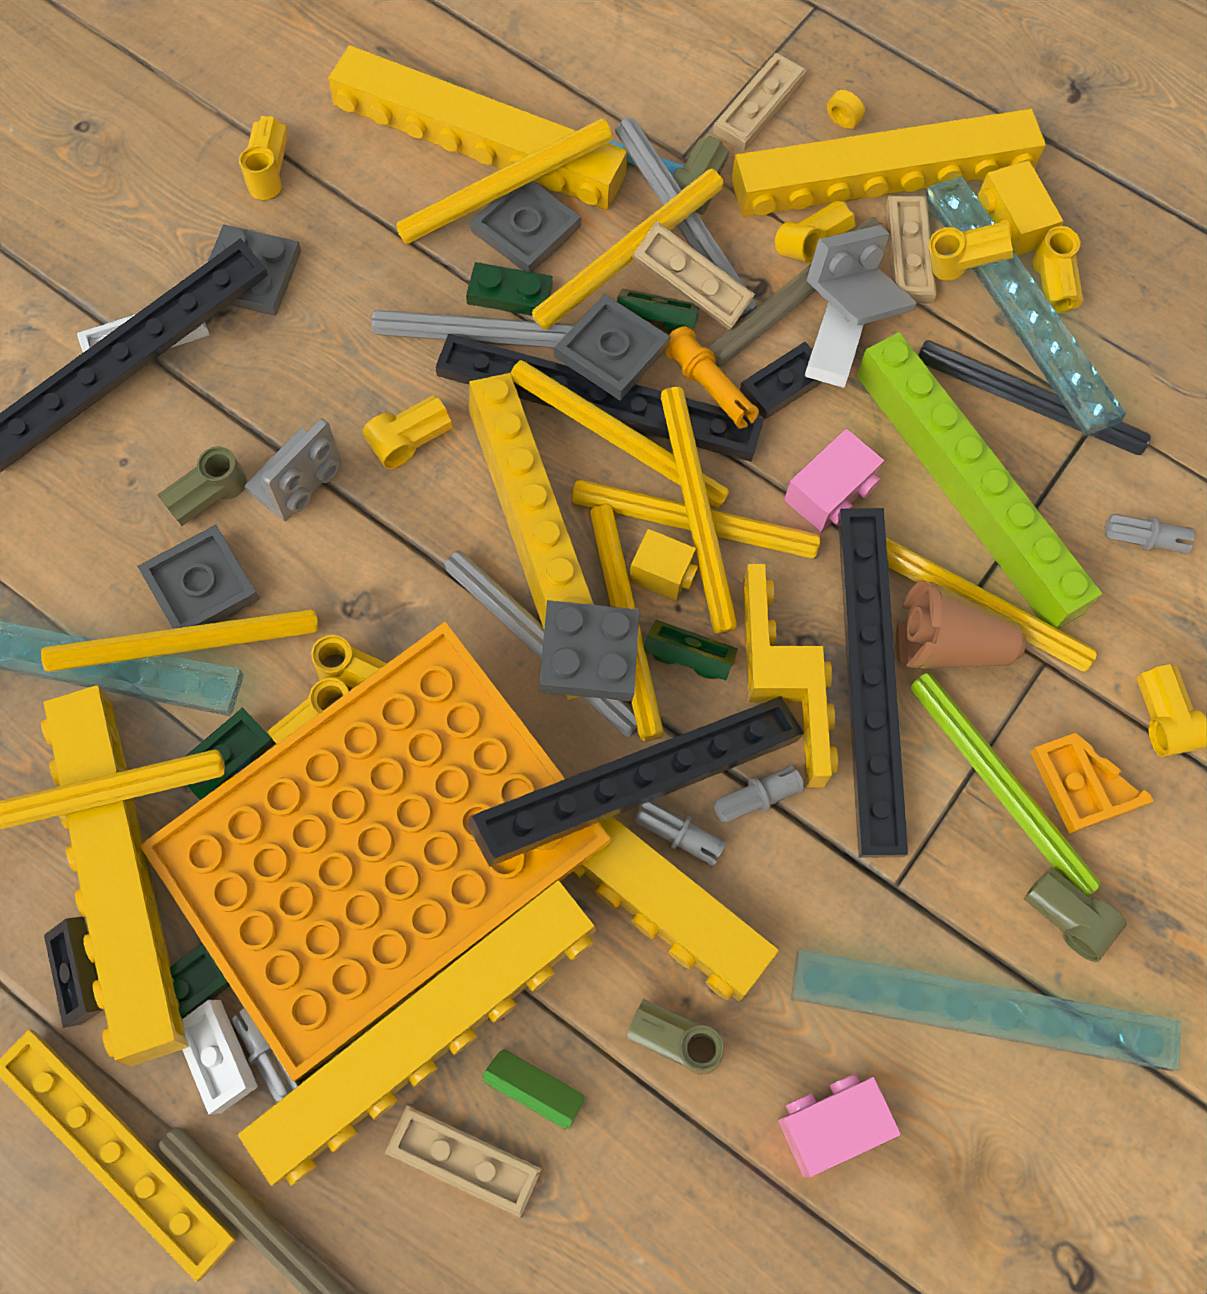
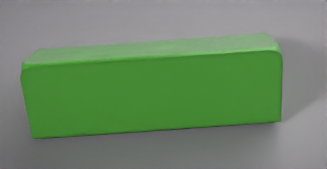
M507 1050L499 1051L482 1075L485 1084L565 1130L571 1127L584 1102L582 1093Z

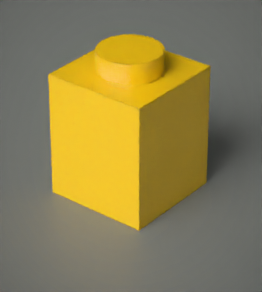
M647 529L632 561L629 582L677 601L682 588L690 590L699 569V566L693 564L696 548Z

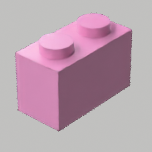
M846 428L790 481L784 501L818 531L822 532L832 522L838 525L840 509H853L854 506L851 503L860 495L865 499L878 487L881 482L878 474L884 460Z
M855 1073L829 1085L833 1092V1095L816 1102L811 1093L785 1105L789 1115L779 1119L778 1122L803 1177H812L901 1135L874 1077L860 1082Z

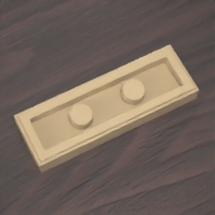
M775 52L715 122L713 134L745 151L805 80L807 70Z
M888 196L886 215L888 232L890 233L889 249L892 281L916 302H934L936 284L929 254L931 235L927 196Z
M657 221L631 257L729 330L755 295Z
M406 1106L385 1151V1154L520 1218L542 1170L531 1163L409 1106Z

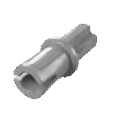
M1112 514L1104 527L1105 536L1108 539L1139 544L1143 550H1150L1154 547L1185 555L1190 552L1193 545L1185 544L1183 541L1176 539L1180 538L1190 541L1195 539L1193 528L1159 523L1156 517H1149L1147 520Z
M789 765L761 779L750 778L747 787L715 800L713 803L714 810L722 823L729 822L757 809L765 813L769 811L771 805L778 801L802 793L804 791L803 780L793 765Z
M654 801L643 804L635 819L636 823L671 842L670 848L673 850L678 846L708 863L711 867L717 862V857H720L727 842L691 823L692 817L687 816L684 819Z
M246 1009L240 1011L243 1018L235 1015L231 1019V1023L236 1028L251 1055L248 1059L250 1066H257L274 1099L279 1102L297 1088L301 1082H293Z

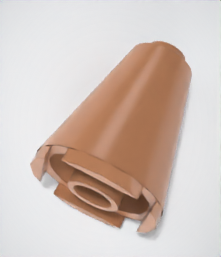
M919 581L911 588L905 598L902 608L910 610L906 623L898 621L896 652L900 663L907 664L906 667L929 669L1011 665L1024 653L1026 636L1022 633V628L1017 622L936 583Z

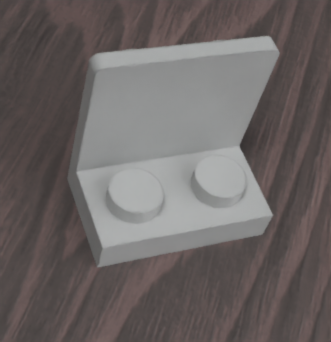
M880 225L819 239L806 280L824 299L841 312L846 320L856 326L913 311L917 303L878 268L890 235Z
M321 418L308 432L301 427L244 485L250 496L284 522L293 513L302 511L310 501L312 493L322 483L331 481L339 470L341 460L330 424Z

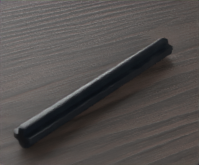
M926 340L919 351L918 356L926 366L1130 453L1142 455L1149 445L1151 435L1148 432L933 341Z

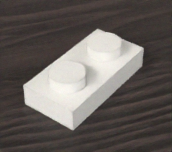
M207 1000L182 1019L188 1048L182 1050L207 1112L210 1115L223 1113L258 1086L221 1000Z

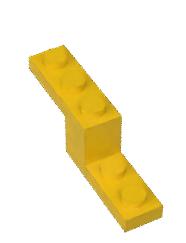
M748 564L743 579L748 703L767 702L780 696L784 702H801L806 788H824L832 773H837L838 769L836 746H830L829 730H833L835 725V709L833 703H827L826 688H830L832 683L831 662L824 661L823 646H775L776 622L775 620H768V606H772L774 601L773 580H766L765 564Z

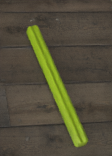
M929 672L918 677L910 686L911 691L1053 868L1086 896L1094 893L1101 886L1100 880L940 683Z

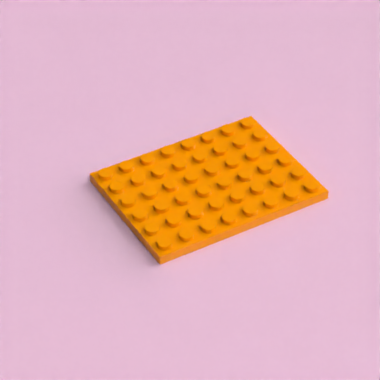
M443 622L139 846L291 1080L297 1082L434 979L557 880H563L610 844L612 840L600 823H596L491 867L488 866L467 826L471 815L565 780V778L446 622Z

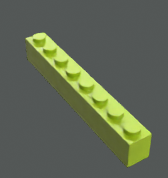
M898 332L867 348L859 366L857 378L1039 619L1060 629L1085 614L1100 598L1102 592L902 334Z

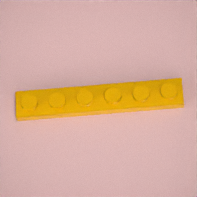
M29 1029L0 1058V1078L196 1282L201 1281L234 1245L238 1238L36 1031Z

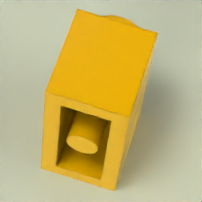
M1029 160L986 174L977 196L980 211L986 214L991 225L1007 222L1011 235L1013 257L1037 250L1050 229L1062 226L1064 221Z

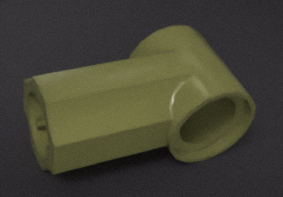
M713 136L699 139L683 168L678 167L672 177L680 189L683 190L708 169H714L720 175L728 160L729 150L725 148L720 139ZM712 198L699 207L696 213L703 215Z
M221 446L211 447L200 455L197 467L157 495L179 524L183 526L219 499H232L240 495L245 488L246 475L229 449ZM229 469L226 474L216 477L220 471Z
M1052 867L1046 870L1034 883L1024 898L1026 902L1064 932L1063 939L1071 949L1092 962L1100 961L1127 925L1124 917L1114 907L1100 899H1090Z
M644 998L636 1011L626 1039L685 1066L692 1073L700 1075L708 1074L715 1070L720 1064L724 1052L723 1040L712 1027L694 1023ZM697 1037L709 1039L715 1047V1056L707 1063H697L688 1055L687 1047Z

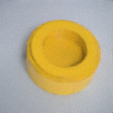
M837 90L826 104L829 117L837 125L846 129L855 128L866 113L862 101L847 90Z

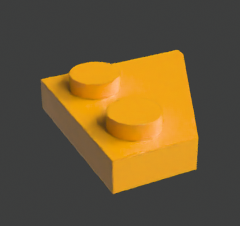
M1072 733L1036 746L1030 751L1069 834L1140 809L1154 802L1152 796L1147 791L1142 790L1139 792L1118 775L1121 770L1108 759L1098 756L1093 747L1077 733Z

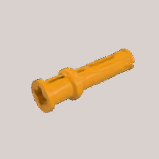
M679 327L670 333V344L664 354L669 359L676 360L680 364L682 374L690 381H698L738 428L742 429L748 426L747 422L742 418L743 416L752 424L759 414L758 408L716 365L715 354L709 348L702 347L696 341V334L690 327Z

